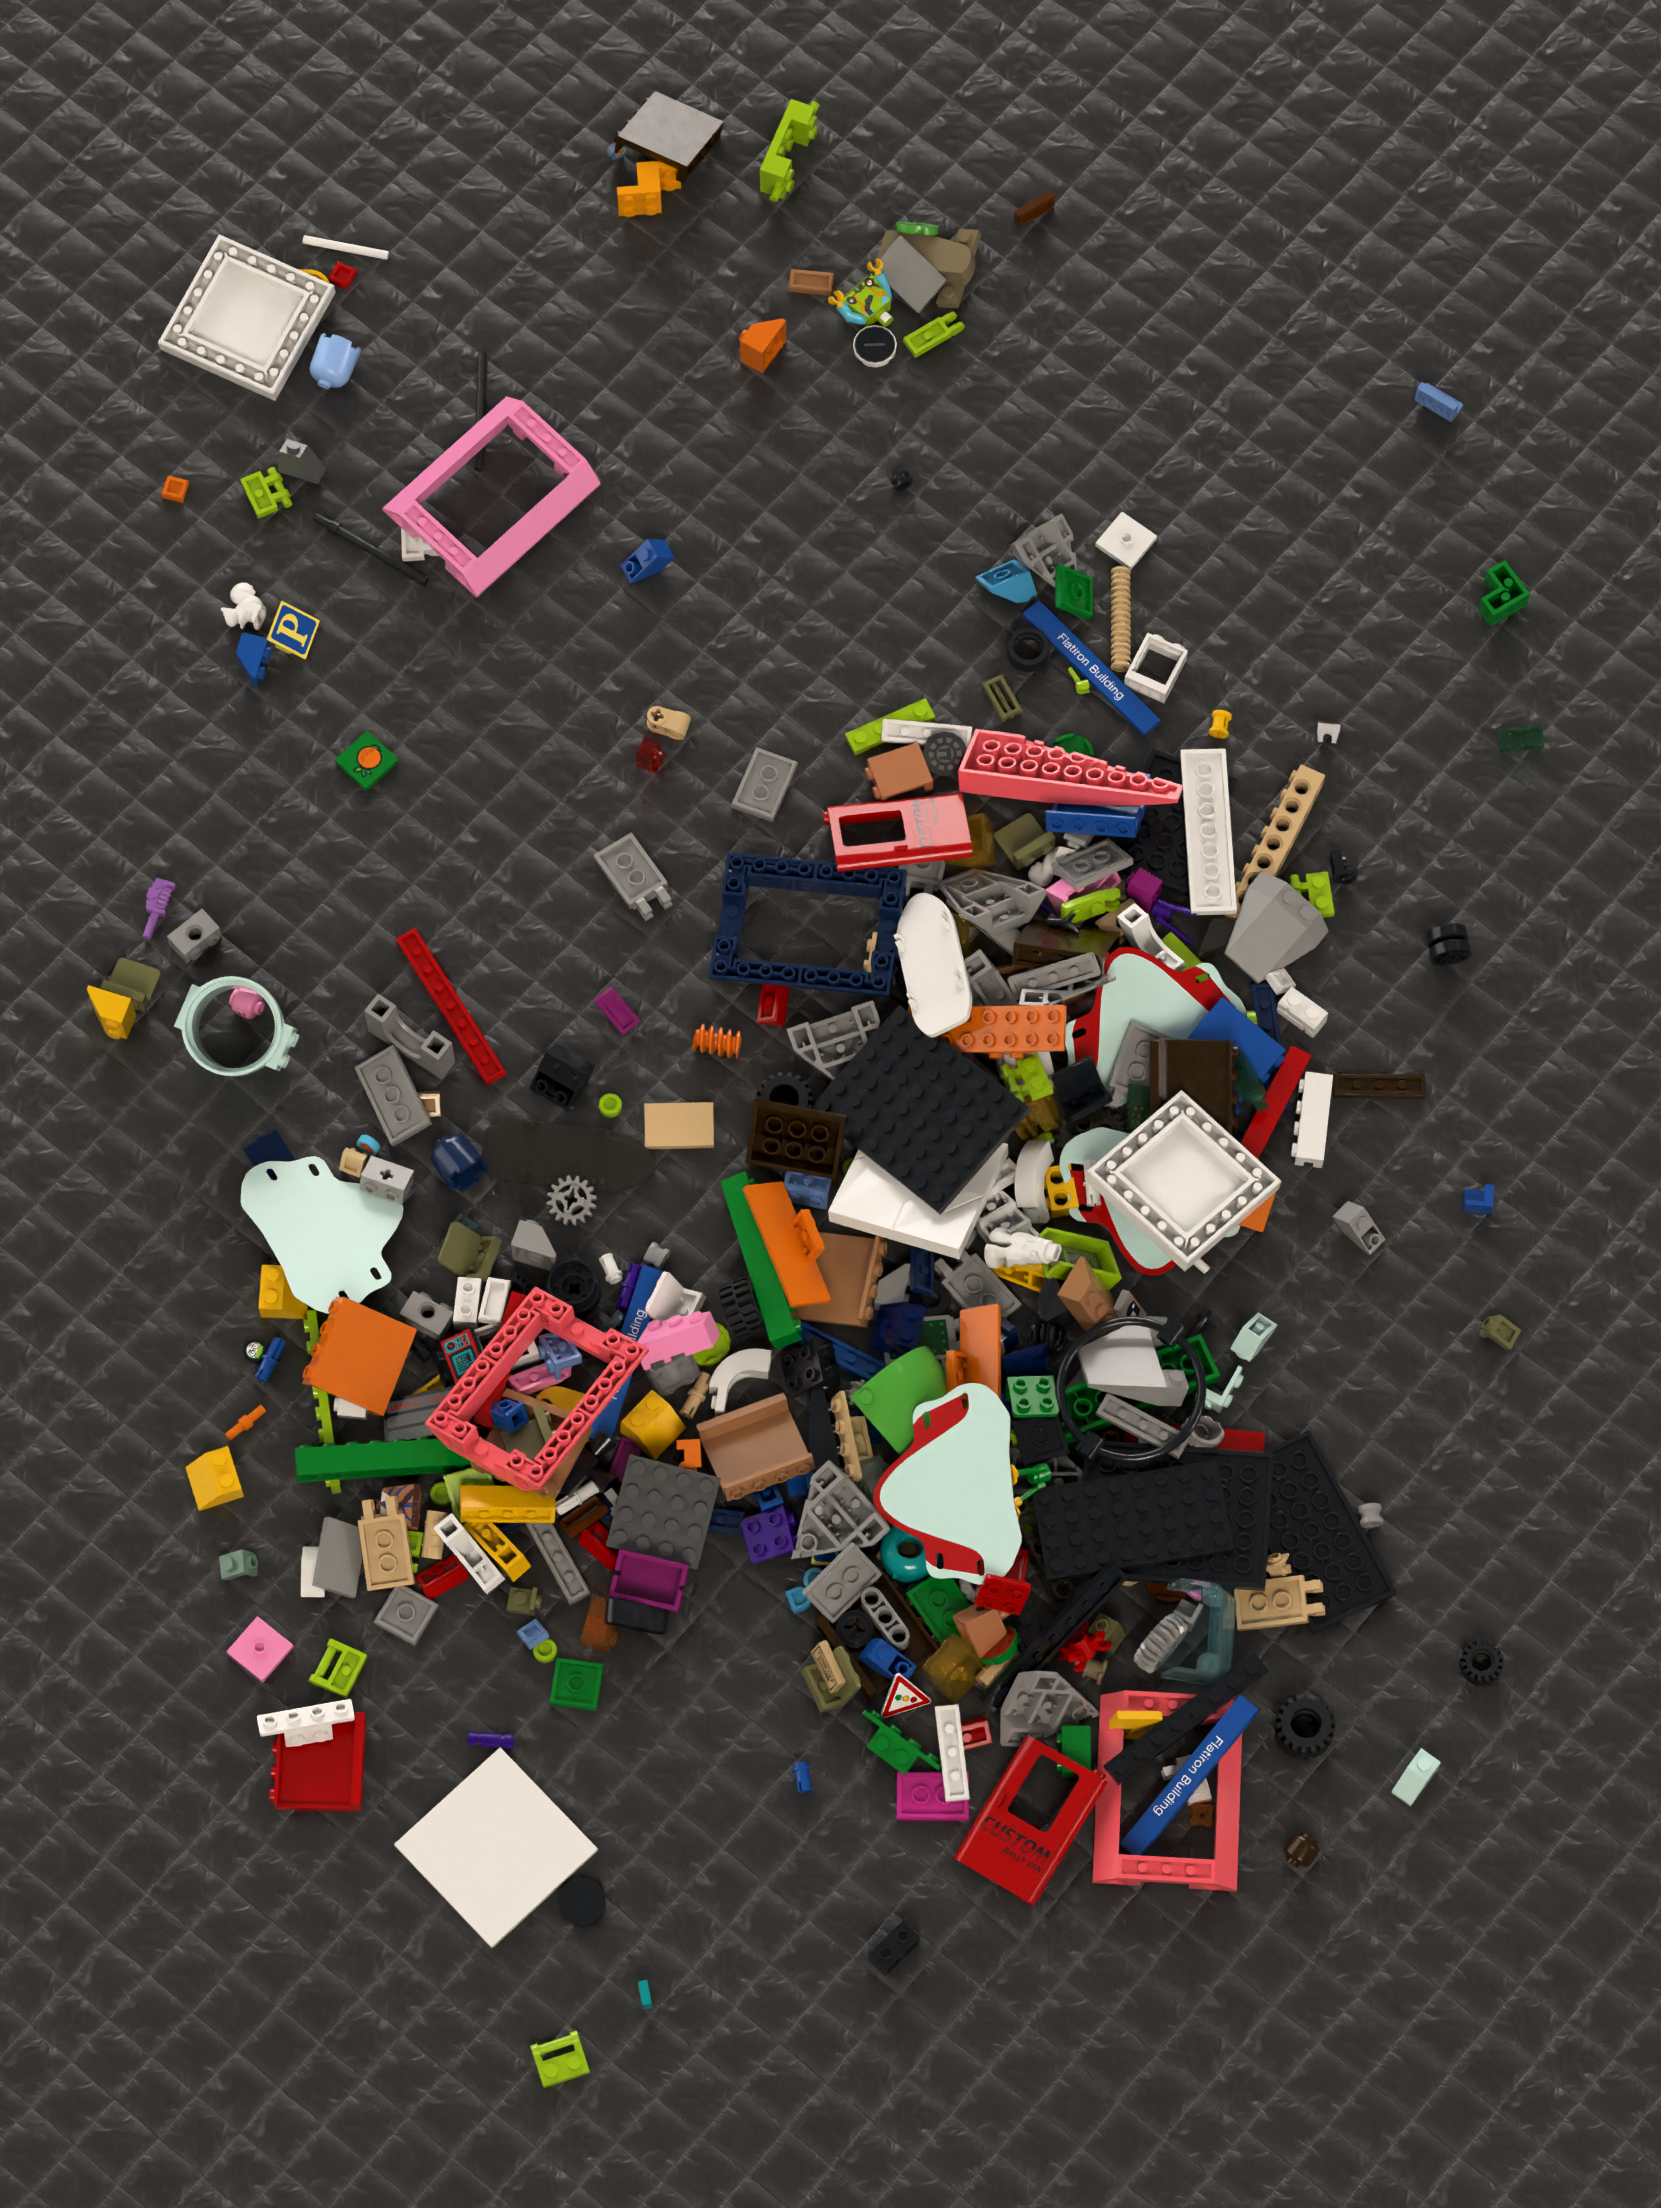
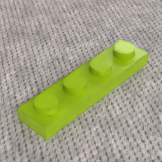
M925 698L845 733V738L854 755H858L885 743L881 742L883 719L930 723L935 720V715Z

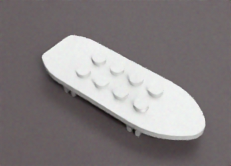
M928 893L916 894L905 906L898 923L897 934L894 935V938L897 940L895 944L898 947L907 988L906 995L909 998L908 1003L911 1007L913 1019L923 1033L933 1038L965 1023L969 1019L972 1009V994L956 923L951 911L940 899Z

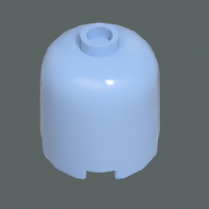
M323 333L319 338L310 363V373L318 382V386L324 389H330V387L339 388L348 382L360 357L361 349L359 347L354 349L351 347L352 342L341 336L332 334L331 338H328Z

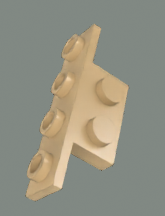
M839 1391L831 1399V1410L835 1414V1429L840 1438V1453L845 1463L844 1473L856 1484L862 1479L860 1464L871 1463L874 1458L865 1416L850 1417L845 1391Z

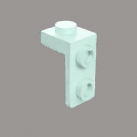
M1237 1367L1222 1396L1206 1388L1204 1409H1213L1220 1413L1223 1407L1228 1408L1233 1399V1395H1231L1234 1387L1238 1389L1244 1379V1376L1241 1375L1243 1367Z

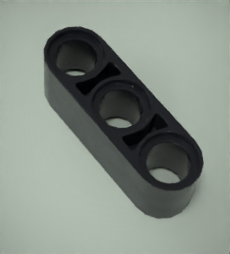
M607 1599L604 1624L650 1634L664 1635L667 1631L669 1610L621 1599Z

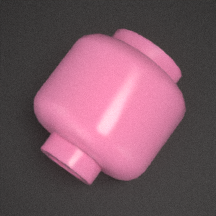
M239 988L235 989L230 996L229 1004L231 1005L232 1012L242 1017L253 1019L264 1010L265 1003L263 1002V997L254 990Z

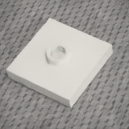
M1121 512L1097 540L1095 546L1124 567L1132 570L1157 540V535L1124 512Z

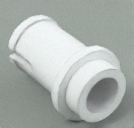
M608 1253L601 1256L602 1258H599V1262L606 1274L605 1280L610 1284L620 1282L623 1279V1272L618 1269L613 1254Z

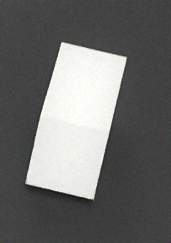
M303 1547L301 1559V1597H325L324 1589L312 1586L319 1547Z

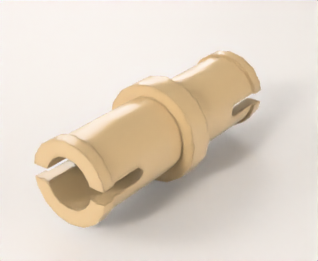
M700 1372L693 1389H689L687 1393L689 1396L679 1411L681 1415L684 1414V1417L688 1419L694 1418L700 1403L706 1399L705 1394L709 1388L712 1376L705 1372Z

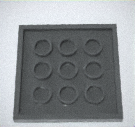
M629 1454L606 1546L689 1564L692 1569L697 1570L721 1478Z

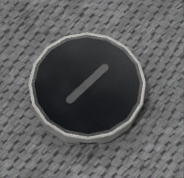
M872 325L865 327L854 338L853 350L855 357L868 367L884 366L896 354L897 343L895 336L883 326Z

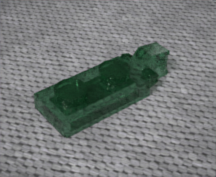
M1240 1050L1239 1059L1236 1060V1069H1239L1240 1073L1239 1082H1236V1088L1248 1105L1254 1104L1258 1113H1262L1269 1108L1264 1098L1267 1093L1243 1050Z

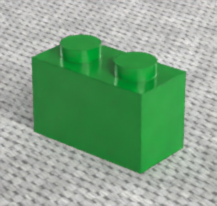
M1062 1725L1061 1733H1056V1747H1061L1062 1755L1091 1771V1726ZM1056 1763L1057 1771H1061V1778H1079L1074 1772Z

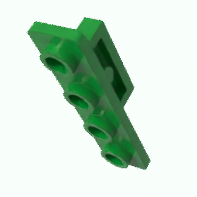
M864 1709L862 1714L880 1727L866 1746L903 1775L908 1773L919 1757L937 1771H941L942 1768L938 1765L941 1760L930 1752L927 1755L919 1750L921 1745L911 1738L906 1741L900 1736L902 1734L901 1730L893 1724H890L889 1727L881 1722L883 1717L874 1710H871L869 1713Z

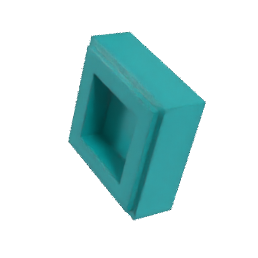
M647 1980L639 1981L638 1988L642 2008L644 2010L652 2009Z

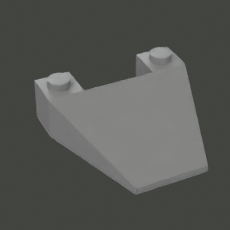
M1145 1316V1318L1157 1320L1164 1324L1168 1320L1167 1317ZM1124 1326L1082 1346L1077 1352L1087 1387L1157 1406H1181L1189 1389L1184 1370L1161 1369L1156 1352L1167 1346L1156 1338L1159 1331L1151 1328Z

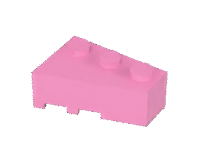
M1115 872L1078 890H1075L1066 881L1061 879L1046 889V895L1057 916L1061 918L1062 903L1099 890L1115 888L1121 882L1118 873ZM1085 920L1077 922L1076 924L1081 925Z
M697 1311L688 1316L681 1317L676 1315L667 1320L660 1321L656 1319L649 1322L637 1341L649 1348V1352L641 1361L644 1371L650 1369L652 1363L664 1360L665 1363L671 1362L672 1356L681 1353L688 1356L713 1347L720 1336V1332L711 1311L703 1313Z

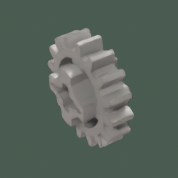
M568 1175L565 1182L559 1178L560 1185L552 1184L551 1187L554 1189V1192L547 1193L548 1197L552 1198L551 1201L547 1202L548 1206L553 1207L549 1211L550 1214L554 1215L557 1213L555 1220L559 1222L563 1218V1223L566 1226L569 1221H572L574 1226H577V1220L585 1223L584 1217L586 1215L589 1217L593 1216L590 1209L597 1208L592 1203V1201L597 1200L596 1195H591L594 1191L593 1186L587 1188L589 1182L584 1180L580 1183L579 1176H576L573 1181L570 1175ZM570 1186L569 1190L564 1193L561 1192L564 1188ZM580 1188L585 1191L587 1200L580 1197ZM574 1196L577 1202H573L570 1206L567 1199H572ZM557 1202L564 1205V1213L558 1209ZM583 1209L582 1212H580L579 1214L574 1215V1213H575L577 1210Z

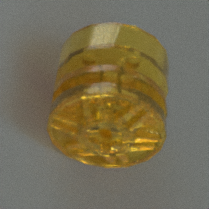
M1052 1094L1035 1101L1031 1100L1030 1095H1028V1098L1023 1096L1024 1103L1031 1109L1015 1128L1023 1141L1030 1139V1133L1034 1137L1038 1136V1124L1045 1132L1061 1126L1059 1111Z

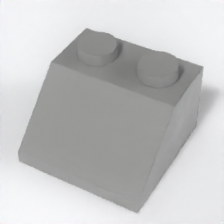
M519 1220L511 1242L513 1260L551 1272L555 1265H557V1257L542 1226H539V1223L533 1220Z

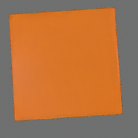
M168 475L161 493L162 498L183 503L190 485L189 481Z

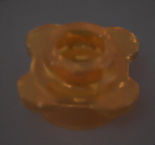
M1194 1803L1191 1805L1192 1818H1190V1824L1194 1827L1197 1825H1204L1206 1828L1213 1825L1212 1813L1214 1812V1807L1211 1804Z

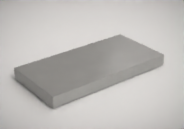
M391 1045L354 1067L392 1146L398 1145L432 1124L396 1046Z

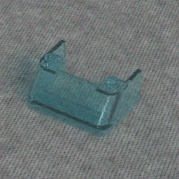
M1180 1578L1168 1584L1167 1590L1199 1594L1203 1602L1210 1607L1208 1652L1198 1658L1196 1669L1175 1666L1163 1672L1161 1678L1210 1685L1232 1668L1236 1601L1232 1594L1217 1583Z

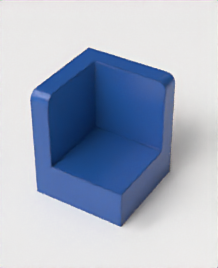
M1485 1184L1483 1190L1465 1189L1463 1212L1491 1214L1494 1200V1185Z
M813 1470L786 1481L789 1498L809 1494Z

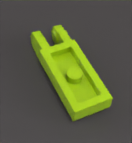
M953 311L941 318H936L903 338V342L913 356L917 358L960 333L965 325L962 322H958L949 328L947 327L948 324L957 318L956 313Z
M1115 887L1103 891L1099 890L1062 903L1061 919L1075 913L1076 916L1071 922L1077 923L1103 914L1105 911L1114 912L1121 908L1120 900H1117L1120 897V889Z

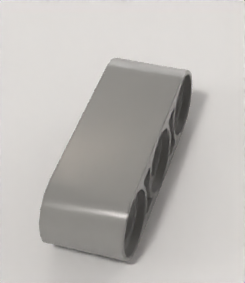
M866 1588L861 1594L862 1609L871 1618L874 1626L890 1646L897 1651L905 1650L909 1645L910 1637L907 1627L877 1588ZM869 1596H874L878 1599V1602L870 1605L866 1603L865 1599ZM882 1615H888L892 1620L889 1623H881L879 1618ZM902 1634L905 1636V1640L895 1642L893 1636Z

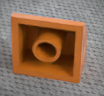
M782 318L755 323L748 330H744L739 337L741 362L763 374L786 342V320Z

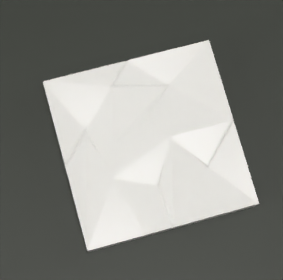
M219 234L159 339V348L276 401L336 293L335 287L330 283Z
M1182 1090L1093 1165L1085 1176V1180L1184 1272L1279 1189L1282 1182Z
M1001 1144L941 1215L858 1149L828 1210L829 1221L960 1259L1007 1159L1008 1144Z

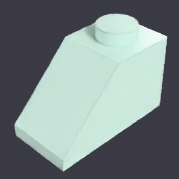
M1258 1312L1242 1327L1230 1349L1241 1359L1250 1362L1274 1332L1277 1324Z
M1421 1748L1391 1793L1411 1806L1436 1773L1441 1762Z

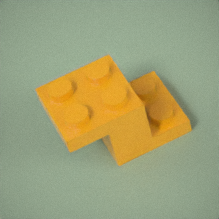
M660 161L636 163L638 186L617 187L619 216L633 217L642 214L655 215L662 213L661 190L673 191L681 189V182L676 180L678 169Z

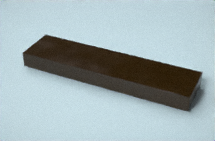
M1333 1074V1098L1425 1099L1426 1097L1425 1074Z

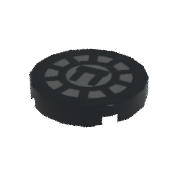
M940 732L932 735L926 741L922 754L928 769L932 773L939 776H950L958 772L967 749L959 736L950 732Z

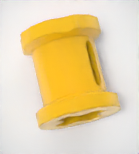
M1214 710L1212 712L1214 719L1212 727L1209 729V735L1214 738H1227L1229 734L1227 730L1228 722L1231 720L1232 714L1225 710Z

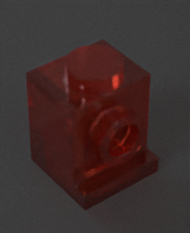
M645 736L635 755L636 766L657 774L666 756L662 752L661 743Z

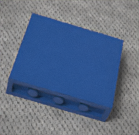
M1146 774L1147 778L1151 779V774ZM1054 803L1051 811L1046 810V829L1051 832L1136 838L1147 805L1096 806Z
M1223 997L1187 1038L1236 1040V1046H1239L1240 1051L1239 1059L1236 1060V1069H1239L1240 1073L1239 1082H1236V1092H1239L1240 1095L1239 1105H1236V1114H1239L1241 1111L1239 1108L1243 1101L1248 1103L1256 1092L1253 1089L1258 1084L1263 1085L1271 1076L1268 1073L1273 1066L1278 1068L1285 1060L1283 1054L1286 1049Z

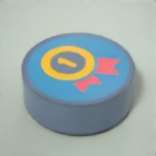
M613 142L608 147L607 154L611 160H618L627 153L629 147L623 146L618 153H614L616 143Z

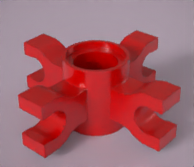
M1089 1621L1059 1650L1062 1651L1058 1657L1059 1661L1062 1662L1067 1659L1069 1662L1075 1661V1672L1084 1671L1085 1662L1092 1659L1097 1650H1110L1112 1644L1110 1640L1101 1641L1104 1640L1106 1634L1104 1630L1098 1631L1094 1636H1091L1088 1633Z

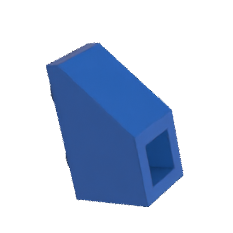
M647 539L620 566L629 583H635L661 571L675 557L665 540Z
M242 632L236 650L237 659L252 685L258 687L259 681L264 679L266 672L264 665L266 660H269L271 657L272 647L269 646L267 638Z
M881 1638L870 1639L858 1657L875 1672L892 1681L897 1673H900L908 1680L917 1667Z

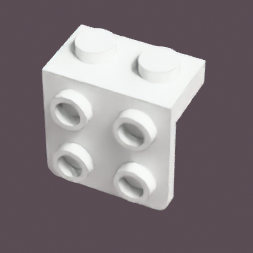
M664 1271L658 1279L651 1297L647 1301L645 1310L653 1320L659 1319L660 1321L670 1319L676 1315L681 1317L688 1316L700 1311L706 1296L701 1292L683 1288L669 1272Z

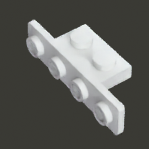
M351 1699L257 1716L260 1736L284 1733L286 1748L333 1739L332 1724L353 1721L355 1719Z

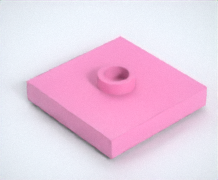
M257 1616L226 1652L261 1682H264L294 1648V1645Z

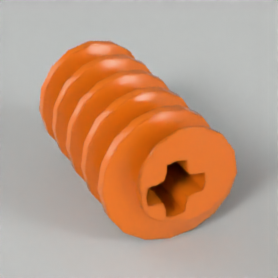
M702 1024L695 1031L692 1051H696L698 1046H700L701 1053H704L708 1048L709 1054L713 1055L717 1049L718 1056L722 1057L726 1051L727 1058H731L735 1053L736 1060H738L742 1041L741 1033L737 1031L736 1035L732 1036V1031L729 1029L726 1035H724L722 1027L715 1033L714 1026L712 1025L706 1031L705 1024Z

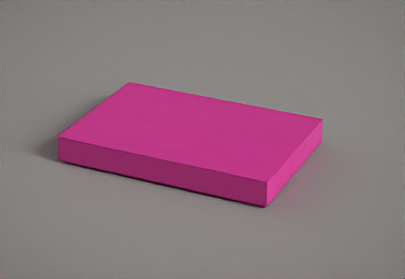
M897 1772V1820L969 1821V1800L945 1802L942 1772H908L906 1775ZM967 1772L968 1789H969V1772Z

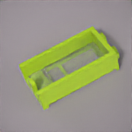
M1049 1227L1038 1235L1046 1240H1052L1054 1244H1060L1062 1247L1056 1262L1051 1261L1049 1264H1041L1046 1278L1051 1279L1054 1277L1066 1281L1077 1260L1082 1256L1108 1291L1122 1279L1108 1241Z

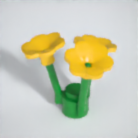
M1045 1463L1018 1470L1013 1464H1010L1012 1487L1017 1483L1018 1476L1025 1474L1029 1483L1036 1485L1022 1496L1014 1498L1018 1519L1019 1515H1021L1018 1507L1022 1505V1501L1046 1487L1045 1482L1051 1480L1050 1468Z

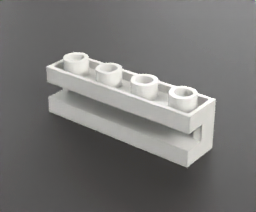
M1306 1072L1304 1079L1299 1081L1298 1093H1302V1101L1297 1100L1296 1114H1300L1299 1122L1295 1121L1293 1135L1298 1136L1297 1143L1292 1144L1291 1156L1295 1157L1294 1165L1304 1166V1162L1313 1163V1167L1322 1168L1333 1075Z

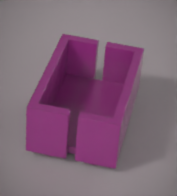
M619 1549L615 1570L622 1572L621 1575H613L609 1596L680 1612L685 1590H681V1586L687 1585L691 1565Z

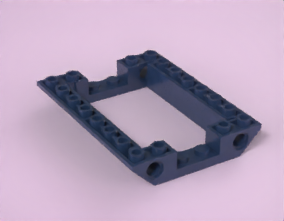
M728 852L721 893L723 904L718 936L715 935L708 978L889 997L894 985L898 947L895 944L897 940L894 938V935L897 934L898 923L905 908L907 870L878 867L837 872L836 863ZM749 886L879 898L878 909L880 917L876 949L872 951L871 978L870 973L867 971L738 959Z

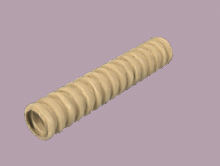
M1117 566L1111 569V669L1116 672L1128 671L1131 666V633L1129 632L1131 630V589L1129 588L1131 586V570L1124 566Z

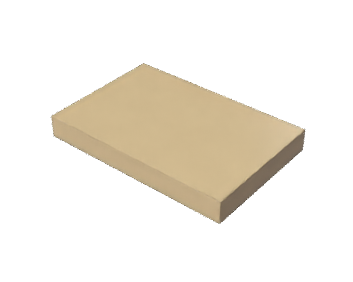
M713 1102L644 1104L645 1149L714 1148Z

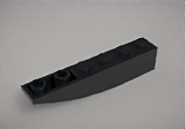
M822 1385L812 1389L810 1403L809 1453L813 1456L815 1466L813 1474L828 1460L844 1472L845 1466L841 1467L839 1459L843 1458L840 1453V1444L836 1445L834 1438L838 1436L835 1429L836 1423H831L830 1415L833 1414L831 1401H826L825 1393H828V1387Z

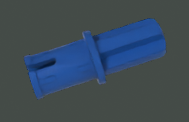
M275 1337L272 1340L266 1354L262 1355L263 1360L256 1374H254V1378L261 1382L263 1380L264 1383L268 1382L275 1365H279L278 1359L286 1345L283 1339Z

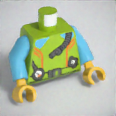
M875 259L877 263L876 269L873 268L871 262L867 264L868 270L875 273L874 276L872 274L867 276L845 296L841 291H834L833 293L836 295L837 301L832 296L828 298L829 304L837 305V310L847 322L863 324L868 327L878 321L884 327H887L893 321V317L888 313L891 309L892 294L884 272L880 271L883 266L880 259Z

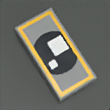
M1121 1291L1113 1307L1118 1317H1145L1147 1313L1130 1291Z

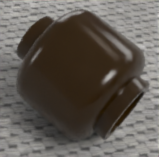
M1304 1831L1301 1834L1294 1833L1284 1847V1852L1288 1856L1286 1861L1296 1868L1300 1865L1309 1867L1320 1851L1317 1846L1319 1842Z

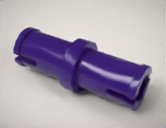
M630 1263L628 1266L625 1280L620 1285L622 1290L616 1304L617 1309L625 1312L628 1311L642 1266Z

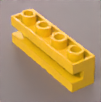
M460 1485V1522L554 1523L556 1501L555 1498L550 1496L543 1497L536 1491H522L515 1486Z

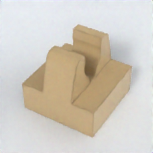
M346 1147L342 1153L339 1170L360 1178L365 1168L367 1153L364 1152L362 1154L357 1152L355 1148L349 1149Z

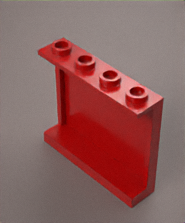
M355 1712V1719L353 1721L332 1724L333 1739L324 1742L286 1748L284 1733L277 1735V1741H273L272 1747L273 1756H276V1765L271 1767V1779H275V1788H270V1802H274L276 1810L362 1812L367 1719L365 1712Z

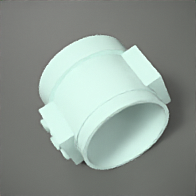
M235 976L217 978L201 987L192 984L174 1027L182 1030L185 1046L198 1064L213 1073L232 1077L248 1075L265 1066L280 1071L281 1068H286L290 1056L287 1055L290 1047H295L299 1039V1034H296L298 1029L284 1023L278 1003L269 991L252 980ZM235 988L254 990L265 999L272 1010L275 1021L272 1043L267 1052L253 1064L241 1068L223 1067L207 1054L202 1045L199 1027L203 1011L213 998L224 991Z

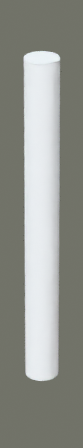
M306 235L303 237V244L385 260L389 256V251Z

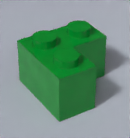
M1505 560L1486 571L1484 583L1491 593L1481 598L1478 610L1491 627L1526 607L1530 593Z

